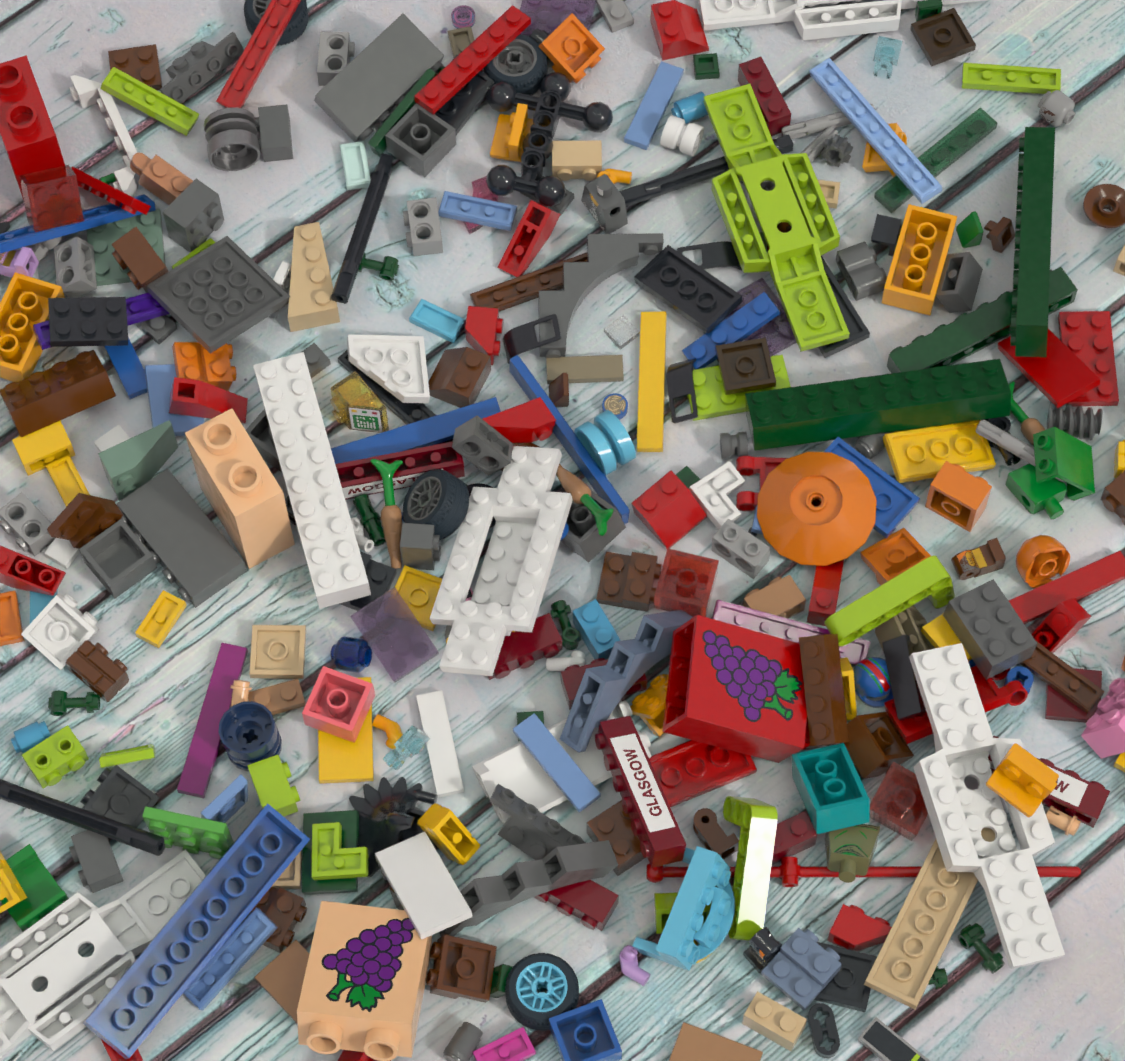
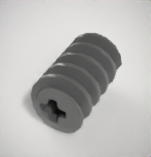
M1050 402L1047 429L1054 426L1062 431L1066 429L1071 436L1077 431L1079 439H1082L1085 432H1088L1089 440H1092L1095 434H1100L1103 410L1098 409L1094 415L1092 407H1088L1084 414L1082 406H1077L1075 412H1073L1072 405L1070 404L1066 406L1064 411L1062 406L1059 408L1055 406L1053 410Z

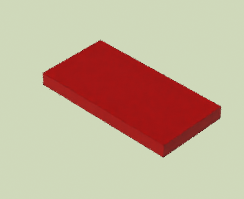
M1049 329L1046 357L1015 356V346H1010L1011 336L998 342V350L1057 408L1100 385V378Z
M694 740L687 741L649 758L670 807L757 772V768L750 755Z

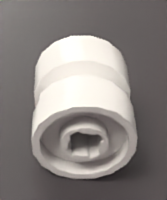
M671 115L663 129L660 144L673 150L679 147L680 152L693 157L701 144L704 126L695 123L686 125L684 119Z

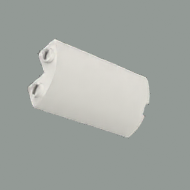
M620 700L607 720L633 715L628 702ZM567 719L547 728L594 786L613 777L611 771H607L605 768L602 750H598L596 747L595 734L598 733L599 727L594 728L586 751L580 753L560 740ZM636 729L650 758L651 754L648 749L651 746L650 740L644 731L640 732ZM522 742L472 766L489 800L498 784L512 790L516 796L526 803L534 805L541 813L568 800ZM492 803L493 810L504 825L510 815Z

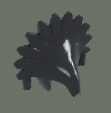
M383 777L380 780L378 791L369 784H364V798L357 796L349 797L354 810L359 812L358 847H366L368 849V878L372 877L380 869L383 879L388 881L376 860L375 853L424 832L417 822L425 811L418 809L415 805L417 801L433 805L437 802L438 795L423 791L421 783H417L407 790L405 778L400 777L392 788L387 778Z

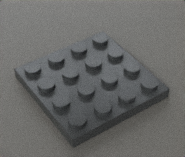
M228 236L147 285L148 293L210 354L289 304L290 295Z

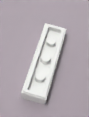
M443 691L416 695L438 798L463 793L464 788Z

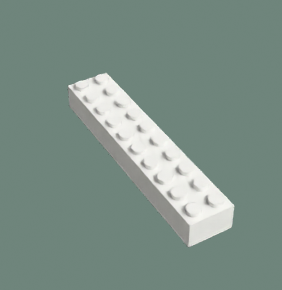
M304 352L253 365L319 609L371 595L369 582Z

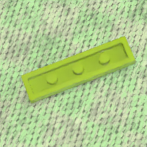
M963 63L962 89L1046 94L1048 91L1061 90V69Z
M115 67L111 69L101 84L100 89L186 136L199 118V113Z

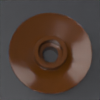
M1100 184L1090 189L1083 202V209L1087 218L1095 225L1103 228H1117L1124 225L1125 190L1113 184Z

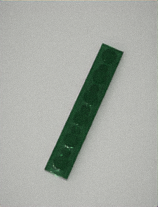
M980 107L919 156L918 160L936 178L995 130L998 123ZM896 175L875 192L874 198L890 213H893L909 200L913 194Z

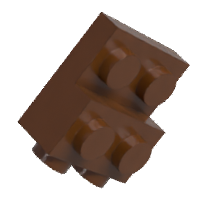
M78 493L47 528V531L51 537L69 540L74 548L80 549L119 521L123 514L114 500Z
M606 552L596 598L599 604L648 612L650 603L655 604L657 588L653 587L654 579L659 580L662 564H658V556L632 552L631 556Z
M271 886L247 917L255 908H259L278 927L263 945L281 953L285 946L288 947L292 943L295 935L293 929L297 922L301 923L303 921L307 907H305L304 898L280 887L276 889Z
M445 934L437 939V942L434 941L430 950V958L434 959L433 969H429L426 977V985L430 986V993L453 999L462 997L485 1003L488 1002L497 946Z

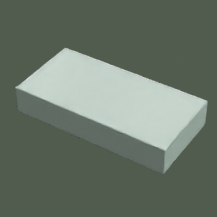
M364 141L340 144L347 191L369 187L371 179Z

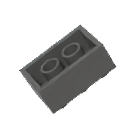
M994 579L950 600L944 611V618L986 680L1031 658L1037 646V642Z

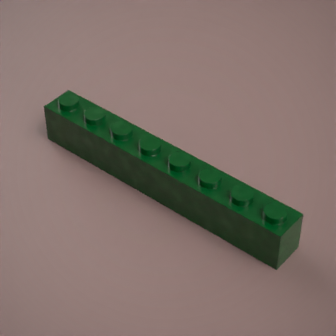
M1062 267L1055 270L1050 269L1048 315L1073 303L1078 291ZM1013 291L1002 293L997 300L991 303L985 302L969 314L963 313L959 315L954 322L948 325L942 324L926 336L920 335L916 337L911 344L905 347L899 346L893 349L888 357L887 368L891 373L950 366L1011 335Z

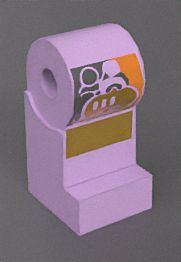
M22 247L21 250L15 249L0 253V274L13 277L16 272L33 277L39 261L32 248Z

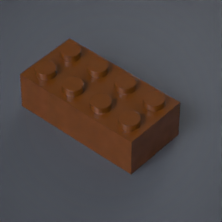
M94 350L81 352L73 359L66 362H58L52 368L42 372H35L24 380L9 383L3 389H0L1 397L20 437L116 397L107 372Z

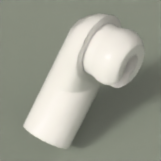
M575 650L571 653V657L547 658L546 668L548 671H564L572 665L584 666L586 663L584 660L585 653Z

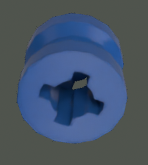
M1022 666L1012 668L1007 674L1004 686L1011 681H1019V678L1025 681L1021 682V684L1029 694L1034 681L1031 671Z

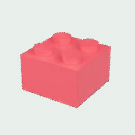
M323 666L302 712L305 725L355 743L375 698L373 684Z

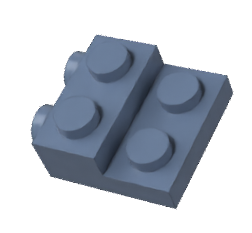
M798 928L782 945L777 955L762 970L761 975L804 1011L840 971L842 964L839 962L840 956L830 947H827L826 950L817 943L819 941L818 937L812 931L806 929L803 932Z

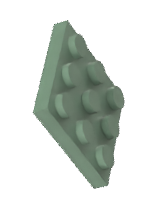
M160 209L148 212L147 215L140 214L86 229L87 242L93 245L97 286L132 282L127 275L129 269L123 270L112 255L115 250L111 244L134 227L139 229L165 264Z

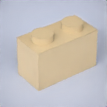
M601 140L553 141L552 176H556L562 181L570 179L591 181L597 178L598 173L602 171Z
M757 991L743 1016L742 1024L792 1051L805 1029L807 1019Z

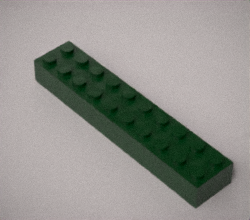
M1025 127V137L1019 138V152L1024 153H1019L1018 171L1023 172H1018L1017 190H1022V192L1017 191L1016 210L1021 211H1016L1015 229L1020 230H1015L1014 249L1020 250L1014 251V269L1019 270H1014L1013 289L1018 290H1013L1010 339V346H1015V356L1046 357L1055 127Z
M1000 359L745 393L746 417L754 451L835 440L837 437L844 439L1004 417L1011 414V391Z

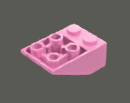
M1117 678L1110 684V690L1098 703L1097 711L1086 722L1087 727L1081 735L1101 759L1125 752V678Z

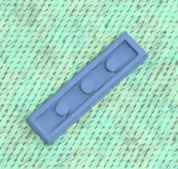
M661 61L624 137L625 143L644 150L648 149L684 74V69Z
M535 713L513 728V733L579 813L601 797L600 792Z
M255 908L185 990L184 994L199 1010L203 1011L278 927L259 908Z

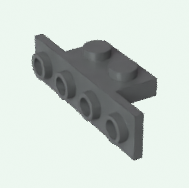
M231 32L215 46L204 41L194 44L190 51L182 57L175 59L172 65L166 69L169 76L173 79L160 89L161 93L179 103L185 101L242 55L244 49L236 34Z
M500 784L495 787L489 801L510 815L500 828L498 835L534 860L543 859L559 846L586 843L580 836L572 834L563 828L559 822L550 819L538 811L534 805L528 804L516 796L512 790L504 788Z

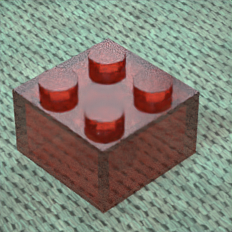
M69 165L19 175L27 220L34 232L84 221L76 174Z
M667 548L655 592L654 608L665 611L683 610L692 617L696 615L706 617L718 574L719 560Z
M893 761L870 801V818L912 841L924 823L928 811L916 774Z

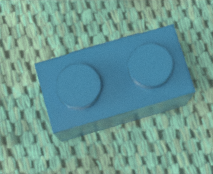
M595 599L573 610V625L580 632L581 638L594 660L598 658L609 659L615 642L621 640L597 600Z

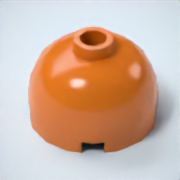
M1039 535L1026 540L1022 544L1016 555V567L1021 578L1030 587L1038 588L1053 581L1050 578L1054 577L1057 573L1061 576L1066 571L1071 556L1066 547L1057 539L1048 535Z

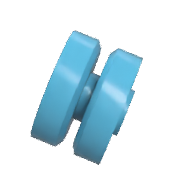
M609 410L595 416L594 424L587 421L575 428L576 436L605 476L616 470L617 463L624 465L636 458V451L628 432L620 420Z

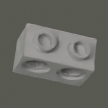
M320 32L317 65L319 86H326L350 63V57H354L355 43L350 42L349 32Z
M436 197L407 201L408 211H403L404 225H410V232H406L407 247L413 248V256L443 253ZM424 215L425 217L418 218L417 216ZM424 236L428 237L427 239H419Z
M75 237L54 247L56 285L62 286L64 295L69 298H78L96 290L93 245L79 237Z
M22 492L0 509L1 528L8 535L13 533L17 537L15 541L24 552L29 550L35 557L55 540V537H51L47 531V528L52 523ZM16 515H23L22 518L13 520ZM33 532H40L36 537H29Z
M727 519L713 536L711 550L754 579L769 561L771 547L730 519Z

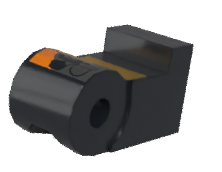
M764 927L749 940L750 947L744 951L743 955L760 974L780 951L782 944L772 936L767 927Z

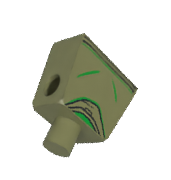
M860 824L826 832L827 868L830 871L839 872V879L846 883L853 882L856 875H867L877 846L880 826Z

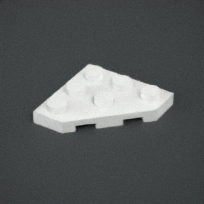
M348 335L347 349L349 362L401 402L429 403L430 393L424 336Z

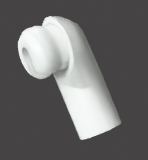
M351 518L359 549L370 552L374 547V542L365 537L364 527L361 525L358 518Z

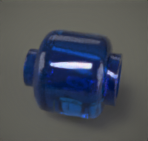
M344 636L332 646L331 659L334 660L337 669L359 673L370 665L372 649L367 641L362 638Z

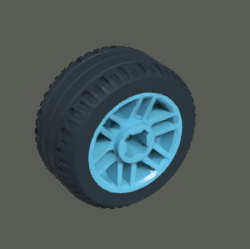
M549 953L528 955L517 962L508 974L509 977H507L505 983L508 1009L512 1016L527 1028L540 1031L550 1030L549 1018L576 1009L578 1005L579 984L577 976L572 967L558 956ZM538 990H539V991H545V990H547V993H545V992H539V993H537V991H538Z

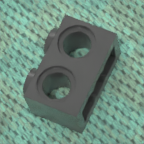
M475 416L455 428L452 448L489 476L511 463L514 444L479 416Z

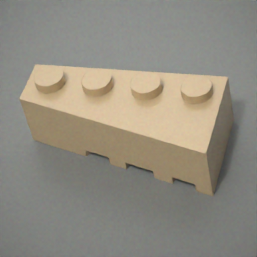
M319 222L295 226L288 307L290 332L339 323L337 302L331 299L334 288Z

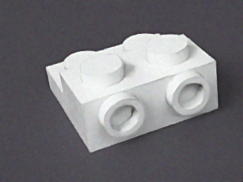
M61 593L57 594L21 633L24 638L60 670L65 667L66 660L99 630L96 626L98 623L97 619L87 611L84 614L76 608L78 602L67 593L64 596Z

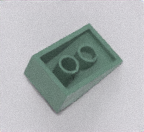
M169 420L98 453L106 477L118 500L124 499L150 481L176 451L178 444Z

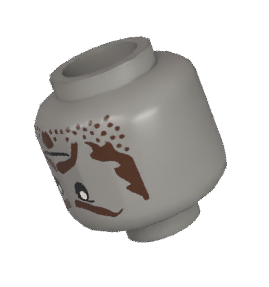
M1059 90L1048 91L1038 103L1040 117L1055 127H1059L1063 123L1069 124L1076 114L1073 111L1075 102Z

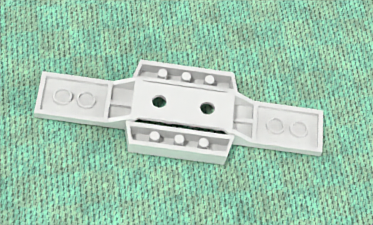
M699 0L704 30L793 21L802 40L896 31L899 27L901 10L916 8L917 1L923 0H884L808 9L803 8L805 6L813 7L817 4H838L839 2H860L862 0ZM942 0V4L949 5L986 0Z
M962 643L912 653L909 659L931 723L935 743V753L920 760L913 768L946 871L973 872L984 888L1010 969L1061 958L1065 953L1033 856L1043 852L1055 843L1042 802L1031 817H1027L1005 800L1021 850H1018L1000 796L986 786V782L992 775L990 763L987 760L989 754L994 769H996L1013 744L1017 743L1023 748L1021 739L993 738ZM972 776L976 778L978 788L976 790L968 789L964 783L965 777ZM983 828L992 829L995 833V840L992 842L985 841L981 836V830Z
M186 849L121 898L100 908L77 892L0 949V1057L31 1034L54 1051L86 1027L83 1022L136 960L135 956L148 946L206 876ZM84 943H91L94 946V952L89 957L79 955V947ZM117 956H123L120 960H118L116 963H114L112 966H110L108 969H106L104 972H102L100 975H98L96 978H94L92 981H90L88 984H86L84 987H82L80 990H78L76 993H74L72 996H70L68 999H66L64 1002H62L60 1005L55 1007L53 1010H51L49 1013H47L45 1016H43L36 1022L37 1016L39 1014L43 1013L47 1008H49L63 996L67 995L70 991H72L86 979L90 978L94 973H96L106 964L111 962L114 958H116ZM38 977H44L48 980V986L42 992H37L32 988L33 981Z

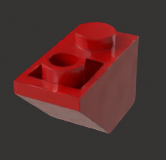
M468 306L465 326L466 341L476 351L489 355L491 365H493L494 356H499L500 341H497V334H502L503 319L499 318V309Z
M1074 598L1060 602L1031 635L1038 643L1053 653L1071 639L1092 616Z
M843 904L829 932L827 941L841 948L860 951L884 943L892 927L888 921L880 917L872 918L865 915V912L857 906Z

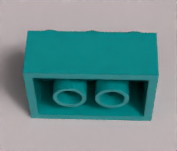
M844 743L792 754V778L816 834L870 822V799Z

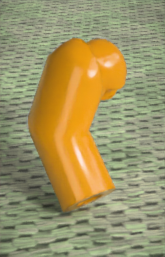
M611 168L600 171L597 175L598 178L606 174L613 184H631L632 172Z
M377 714L372 726L386 732L388 737L386 740L387 747L395 750L398 749L404 739L400 725Z

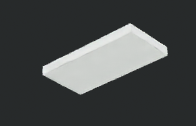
M422 832L375 853L378 864L421 940L472 917L471 909L426 832Z

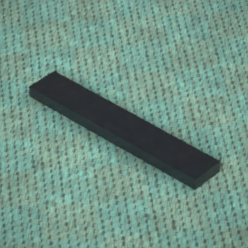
M348 349L338 357V363L406 425L437 416L423 403H403L348 361ZM453 439L448 440V441H445V442H442V443L453 442Z

